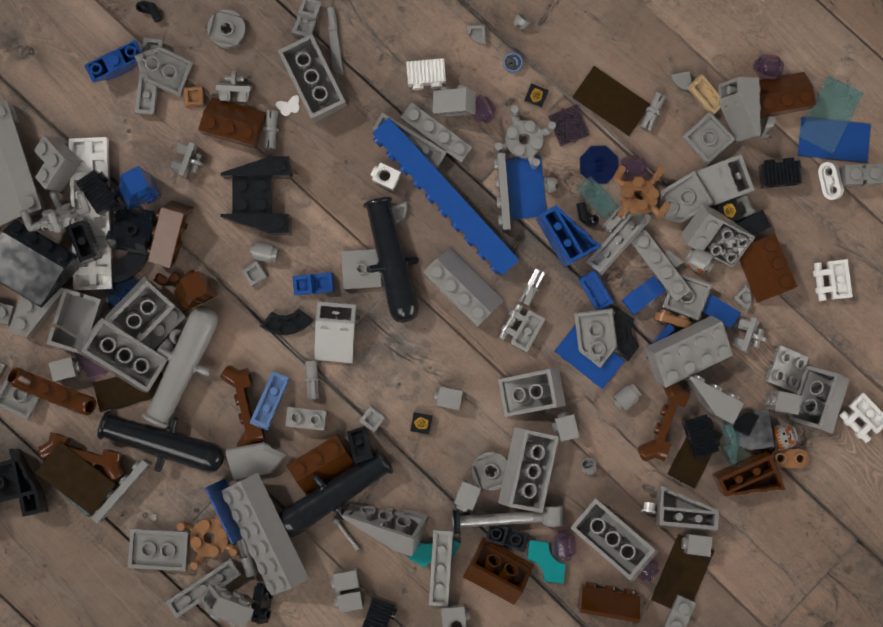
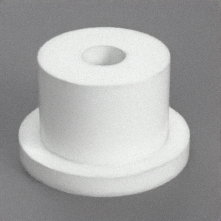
M644 502V509L641 512L657 514L655 511L656 504Z

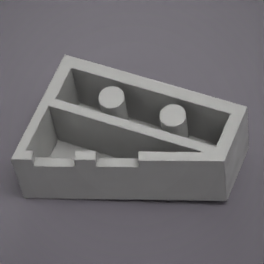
M61 287L42 308L21 296L8 331L33 338L48 320L51 313L57 309L64 288Z

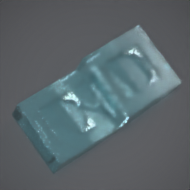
M591 176L577 189L579 194L603 219L617 207V204Z
M723 424L721 428L728 444L721 447L728 463L734 465L737 462L736 435L732 424Z

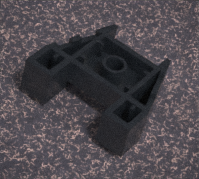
M269 156L221 172V176L224 179H232V214H220V217L270 235H291L290 214H272L273 179H292V160L289 156Z
M9 449L11 460L0 462V503L19 499L23 517L49 512L45 492L20 449Z

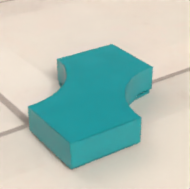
M452 539L451 560L461 544L455 539ZM420 542L413 556H409L408 559L425 568L432 561L433 542Z
M529 539L527 559L536 562L541 567L544 581L563 584L566 564L557 561L551 555L549 542Z

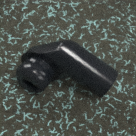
M149 1L137 2L136 10L138 12L150 14L155 23L163 19L155 3Z
M585 202L576 204L580 222L590 227L599 223L597 215L587 212Z

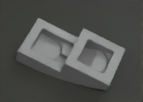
M302 0L298 10V17L292 30V36L302 39L313 34L322 2Z

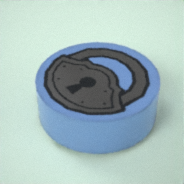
M509 53L505 56L503 65L506 71L516 73L521 69L523 61L519 54Z

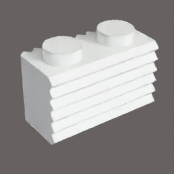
M444 58L406 62L408 88L412 87V90H422L424 86H431L433 89H438L446 84Z

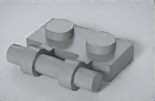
M516 304L514 310L511 309L510 317L506 324L502 325L500 329L502 331L498 337L505 341L508 334L513 336L510 344L527 353L545 319L530 310L523 316L520 314L523 307ZM516 320H519L522 323L518 330L515 331L512 327Z

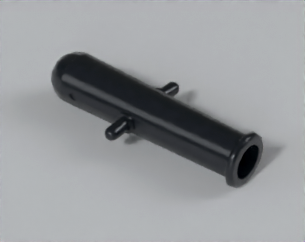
M381 197L363 204V207L367 208L378 263L368 266L367 272L381 273L390 315L396 322L403 323L415 319L418 315L419 305L408 267L409 265L417 264L419 259L418 257H405L390 205L392 198Z
M107 411L104 413L98 427L97 436L100 440L107 438L156 455L158 457L154 468L156 472L162 470L167 459L208 473L216 472L224 460V451L219 445L176 433L175 429L178 423L176 416L171 418L168 429H162L112 415L111 411Z
M376 448V453L373 454L374 458L359 462L328 482H324L319 474H313L312 479L316 483L317 489L279 513L288 536L294 537L301 534L332 511L336 512L341 520H345L342 518L345 512L342 506L345 502L387 473L393 474V469L382 451Z

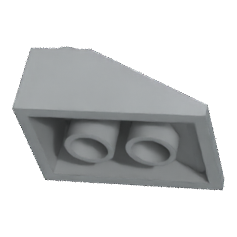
M559 368L498 379L505 417L566 406Z

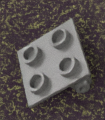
M779 345L774 350V360H771L773 365H769L771 370H768L765 382L797 393L809 357Z

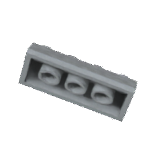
M450 247L423 272V275L477 328L504 301Z
M103 318L88 333L77 350L79 354L141 392H148L168 361L164 356Z

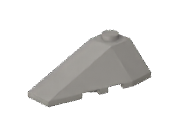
M350 504L342 515L343 519L392 550L411 557L420 545L429 517L428 515L404 509V512L393 511V508L386 507V510L375 509L374 506Z

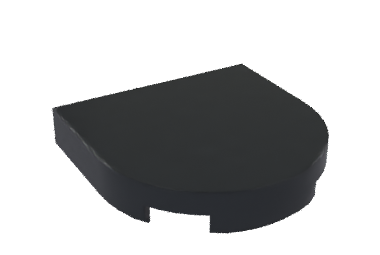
M769 409L745 413L736 420L733 426V436L739 446L748 451L776 448Z

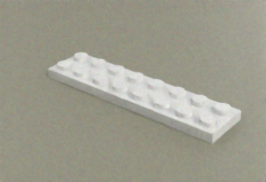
M108 137L69 139V149L81 161L70 179L71 205L76 209L81 208L76 195L81 190L76 182L94 169L99 171V173L102 171L109 180L106 183L110 187ZM88 201L91 209L90 213L79 216L76 221L73 218L71 224L81 220L90 223L91 230L93 231L92 234H95V241L99 245L98 248H100L99 251L102 258L88 264H83L79 262L77 256L79 269L73 274V290L114 289L112 248H109L106 240L108 230L112 233L111 209L103 215H99ZM72 243V253L77 255Z

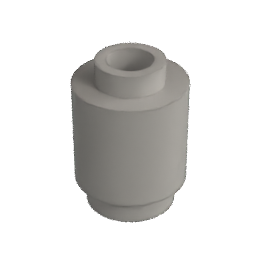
M256 241L255 244H251L250 255L253 256V260L267 263L276 262L279 247H275L274 244Z
M626 385L613 396L615 399L613 404L619 411L622 409L627 411L639 401V397L642 394L635 385Z

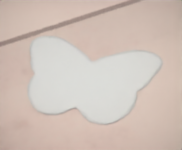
M293 96L288 102L278 101L275 105L284 116H288L291 112L297 113L299 111V96Z

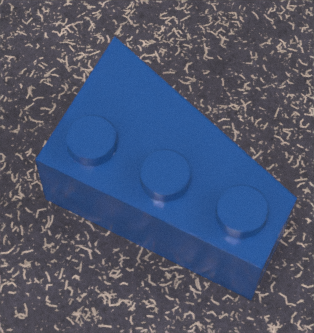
M140 166L120 176V185L117 192L127 212L146 202L150 204L161 195L151 174Z
M557 205L541 213L536 218L537 223L564 268L602 246L600 243L595 242L584 229L582 230L577 226L574 220Z

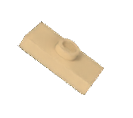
M700 74L687 88L704 109L714 115L721 108L719 93L706 77Z

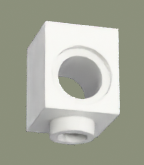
M380 162L379 166L375 165L372 170V181L393 192L401 177V172ZM388 172L390 174L389 180H381V173Z

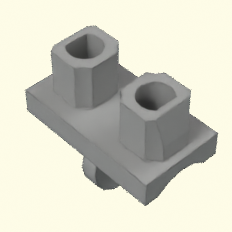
M232 70L231 75H225L224 77L225 81H231V83L218 82L216 84L220 101H230L231 91H237V101L247 102L249 101L250 92L253 90V84L237 83L244 82V76H237V70Z
M179 142L176 152L184 155L182 162L173 159L170 169L187 179L190 169L191 172L196 173L198 167L203 168L205 164L200 162L202 155L196 154L198 146L192 142H189V144Z
M753 317L751 320L740 319L738 328L747 332L745 338L735 335L732 343L733 346L741 349L746 354H749L753 340H755L753 344L755 348H759L760 342L766 343L767 341L766 338L762 337L763 329H758L757 335H755L759 321Z

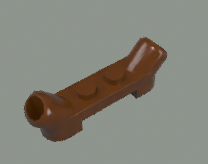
M229 365L223 370L221 379L236 388L237 394L234 395L235 403L237 406H240L239 420L241 425L244 424L245 427L244 433L237 442V447L262 442L266 443L264 429L250 424L253 415L246 388L253 387L249 368L238 370Z
M16 367L12 369L8 375L7 382L10 386L29 395L64 407L72 412L91 415L96 408L94 397L57 384Z
M680 382L666 388L663 386L668 402L662 406L660 415H662L661 421L656 423L653 431L655 437L653 440L638 447V453L645 462L654 458L665 461L672 444L666 442L665 438L677 406L685 407L690 395V389L681 386Z
M51 432L48 442L40 445L38 448L40 457L45 460L60 441L90 465L95 467L97 464L102 465L111 481L118 480L125 476L126 473L121 464L124 457L123 453L111 449H104L102 455L71 446V437Z

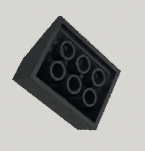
M16 219L0 234V283L40 308L79 269L77 255L36 231L29 232L26 226Z

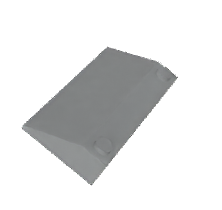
M7 100L0 102V228L9 225L14 219L22 221L20 211L23 209L28 210L30 217L40 215L43 211L48 210L43 194L36 190L15 125L19 123L14 105Z

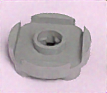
M225 9L210 18L207 31L211 40L218 47L230 49L238 47L244 40L246 25L237 12ZM230 25L231 32L225 34L222 28Z
M485 452L479 455L473 462L472 476L476 484L490 491L500 489L503 483L507 459L496 452ZM490 465L492 468L496 467L497 471L494 472V476L485 472Z

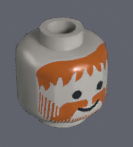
M692 248L685 258L687 267L698 274H703L705 270L709 272L715 263L712 261L713 255L706 249L696 250Z
M784 423L772 427L775 449L780 451L795 446V442L798 441V435L794 426Z

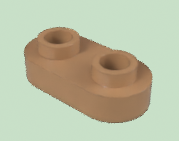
M660 310V313L656 312L654 317L655 321L665 324L670 323L672 326L682 329L693 324V322L689 321V317L679 315L677 318L671 316L672 312Z
M788 448L780 451L773 449L770 452L778 468H803L809 462L807 452L802 449ZM778 455L783 456V460L781 462L777 460ZM798 455L802 456L801 462L797 461Z

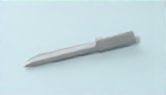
M329 7L327 11L330 25L328 31L332 68L337 74L344 75L335 8Z

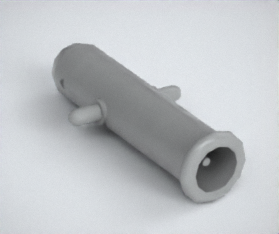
M204 306L196 307L190 313L174 351L172 350L171 352L161 347L157 349V353L167 358L169 362L147 412L142 414L145 420L157 426L168 428V422L193 373L198 372L204 376L210 375V370L199 365V362L218 326V315L213 310Z

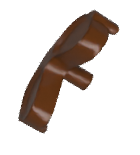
M176 271L168 279L161 273H157L153 281L159 285L178 283L181 277Z

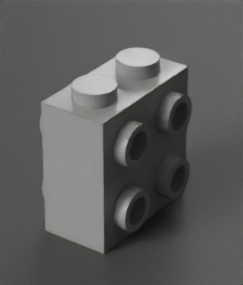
M209 584L201 599V603L205 607L204 609L210 613L211 618L217 621L221 619L226 620L233 627H238V625L246 627L253 616L254 610L249 605L250 602L243 598L244 595L235 590L233 593L227 591V588L220 584L216 586Z

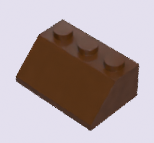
M805 72L759 80L761 88L760 118L810 110L816 106L813 86Z
M212 97L203 111L198 130L204 135L257 149L266 112L228 101H220V99Z
M776 234L751 243L739 259L757 303L797 287Z
M337 434L286 466L296 483L307 495L317 489V485L312 479L313 474H319L324 482H328L356 464Z
M483 537L468 564L463 578L515 605L525 589L534 564L495 543L485 541L486 538Z
M588 581L586 584L580 585L577 603L580 613L639 623L640 596L636 593V590L624 588V591L616 590L617 587L605 585V588L597 587V583Z

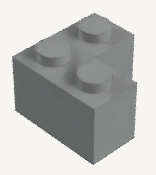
M43 136L34 150L44 161L35 178L46 190L62 192L81 161L60 138Z

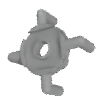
M514 105L510 110L513 124L507 130L505 143L497 142L494 152L497 154L508 150L513 156L528 159L531 168L536 170L539 167L540 160L535 158V155L543 145V136L553 133L556 123L550 122L547 127L540 129L531 120H520L518 115L519 109ZM527 135L530 141L528 144H521L519 137Z
M51 191L49 194L56 210L48 209L41 213L43 217L35 223L32 222L27 209L21 210L20 214L29 232L39 229L45 231V228H48L49 231L60 233L62 228L70 225V220L74 218V221H76L79 216L89 214L91 209L83 191L76 193L81 205L79 209L72 207L71 203L62 205L57 191Z

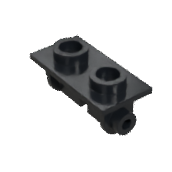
M257 582V585L254 586L253 600H257L259 603H252L254 611L251 622H256L258 625L268 623L271 616V600L273 599L266 585L261 582Z

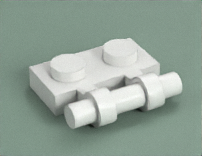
M848 259L828 261L827 269L822 270V262L814 263L815 271H813V277H816L817 288H815V292L818 294L819 301H826V293L831 292L832 300L853 297ZM826 275L829 276L830 286L828 287L824 285L823 276Z
M861 393L848 405L853 411L850 415L845 410L839 414L843 419V423L846 426H850L855 435L865 443L871 440V437L867 434L870 430L878 434L883 429V412L864 393ZM858 417L865 423L863 427H860L855 422Z

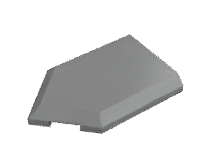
M160 46L134 55L145 82L180 97L193 61Z
M692 171L661 191L658 208L660 209L664 202H668L670 208L662 219L683 223L693 217L702 204L710 206L714 204V201L696 172Z
M613 309L574 313L579 352L601 368L617 348Z
M265 442L226 449V457L234 480L245 479L256 473L259 476L272 474L287 456V453L281 450L277 451Z

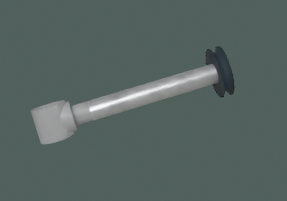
M562 505L544 506L543 513L531 511L460 516L459 509H453L452 517L454 537L455 534L461 535V527L542 523L546 527L564 525Z

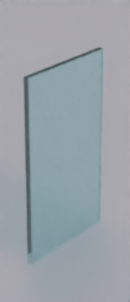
M828 76L815 100L816 106L810 110L798 137L833 154L863 93Z

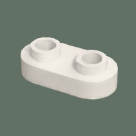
M833 162L821 164L818 169V175L823 195L829 200L839 199L844 192L839 167ZM830 168L832 169L831 175L828 173ZM833 187H836V193L833 192Z

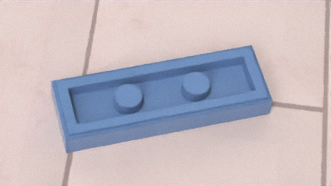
M272 371L250 420V424L268 431L290 381L289 377Z

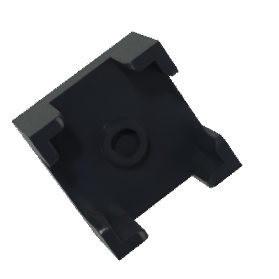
M116 204L114 209L116 221L113 231L111 233L108 230L106 236L109 248L147 255V250L152 240V231L157 222L154 211L144 210L145 216L128 213L125 206Z

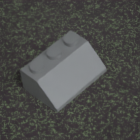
M806 365L796 394L802 396L799 414H790L788 420L832 434L850 379L838 373Z

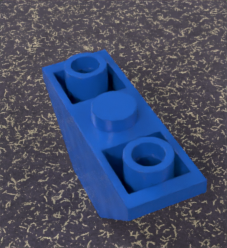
M134 40L84 66L93 83L115 79L137 66L134 55L142 53L137 40Z

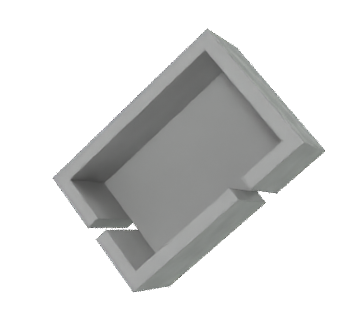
M64 288L53 321L54 324L62 326L61 329L51 327L46 344L78 353L77 350L88 333L101 319L106 300Z

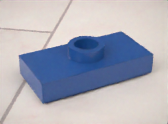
M595 270L578 279L596 310L604 309L614 303Z

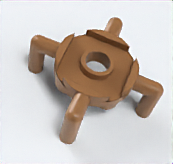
M620 165L613 176V181L621 187L619 195L622 206L618 216L623 218L628 212L636 215L637 213L648 214L652 212L659 219H662L669 210L670 204L664 202L660 209L656 206L659 191L654 186L660 180L665 169L661 166L658 167L649 181L644 180L640 176L625 181L621 177L626 168ZM634 194H640L643 199H637Z
M218 515L216 518L203 519L196 525L186 521L177 524L178 530L185 529L191 532L190 545L198 553L195 560L190 564L192 570H196L201 566L204 557H215L224 550L229 551L230 556H235L239 553V547L229 543V538ZM207 532H212L215 535L213 543L205 540Z

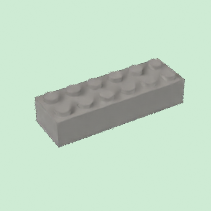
M256 473L221 490L223 499L230 508L232 518L236 521L240 534L245 540L249 553L254 558L257 570L262 575L271 596L292 589L308 580L309 577L259 474Z

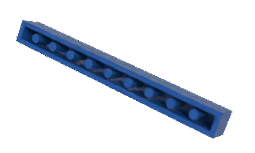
M390 118L372 133L375 136L373 138L375 143L380 148L384 146L388 150L387 156L393 162L397 160L401 164L399 169L406 176L410 174L413 177L412 183L419 190L421 188L424 189L427 193L425 197L431 204L435 202L440 207L438 209L439 213L444 218L448 216L453 221L451 226L457 232L461 230L466 235L463 239L470 246L475 245L478 251L476 253L482 260L488 259L491 263L489 267L496 275L499 273L501 275L505 274L519 261L515 254Z

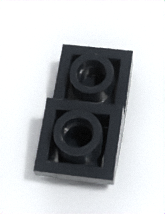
M763 210L736 222L737 225L754 236L771 227Z
M503 525L489 526L485 541L525 552L530 534Z

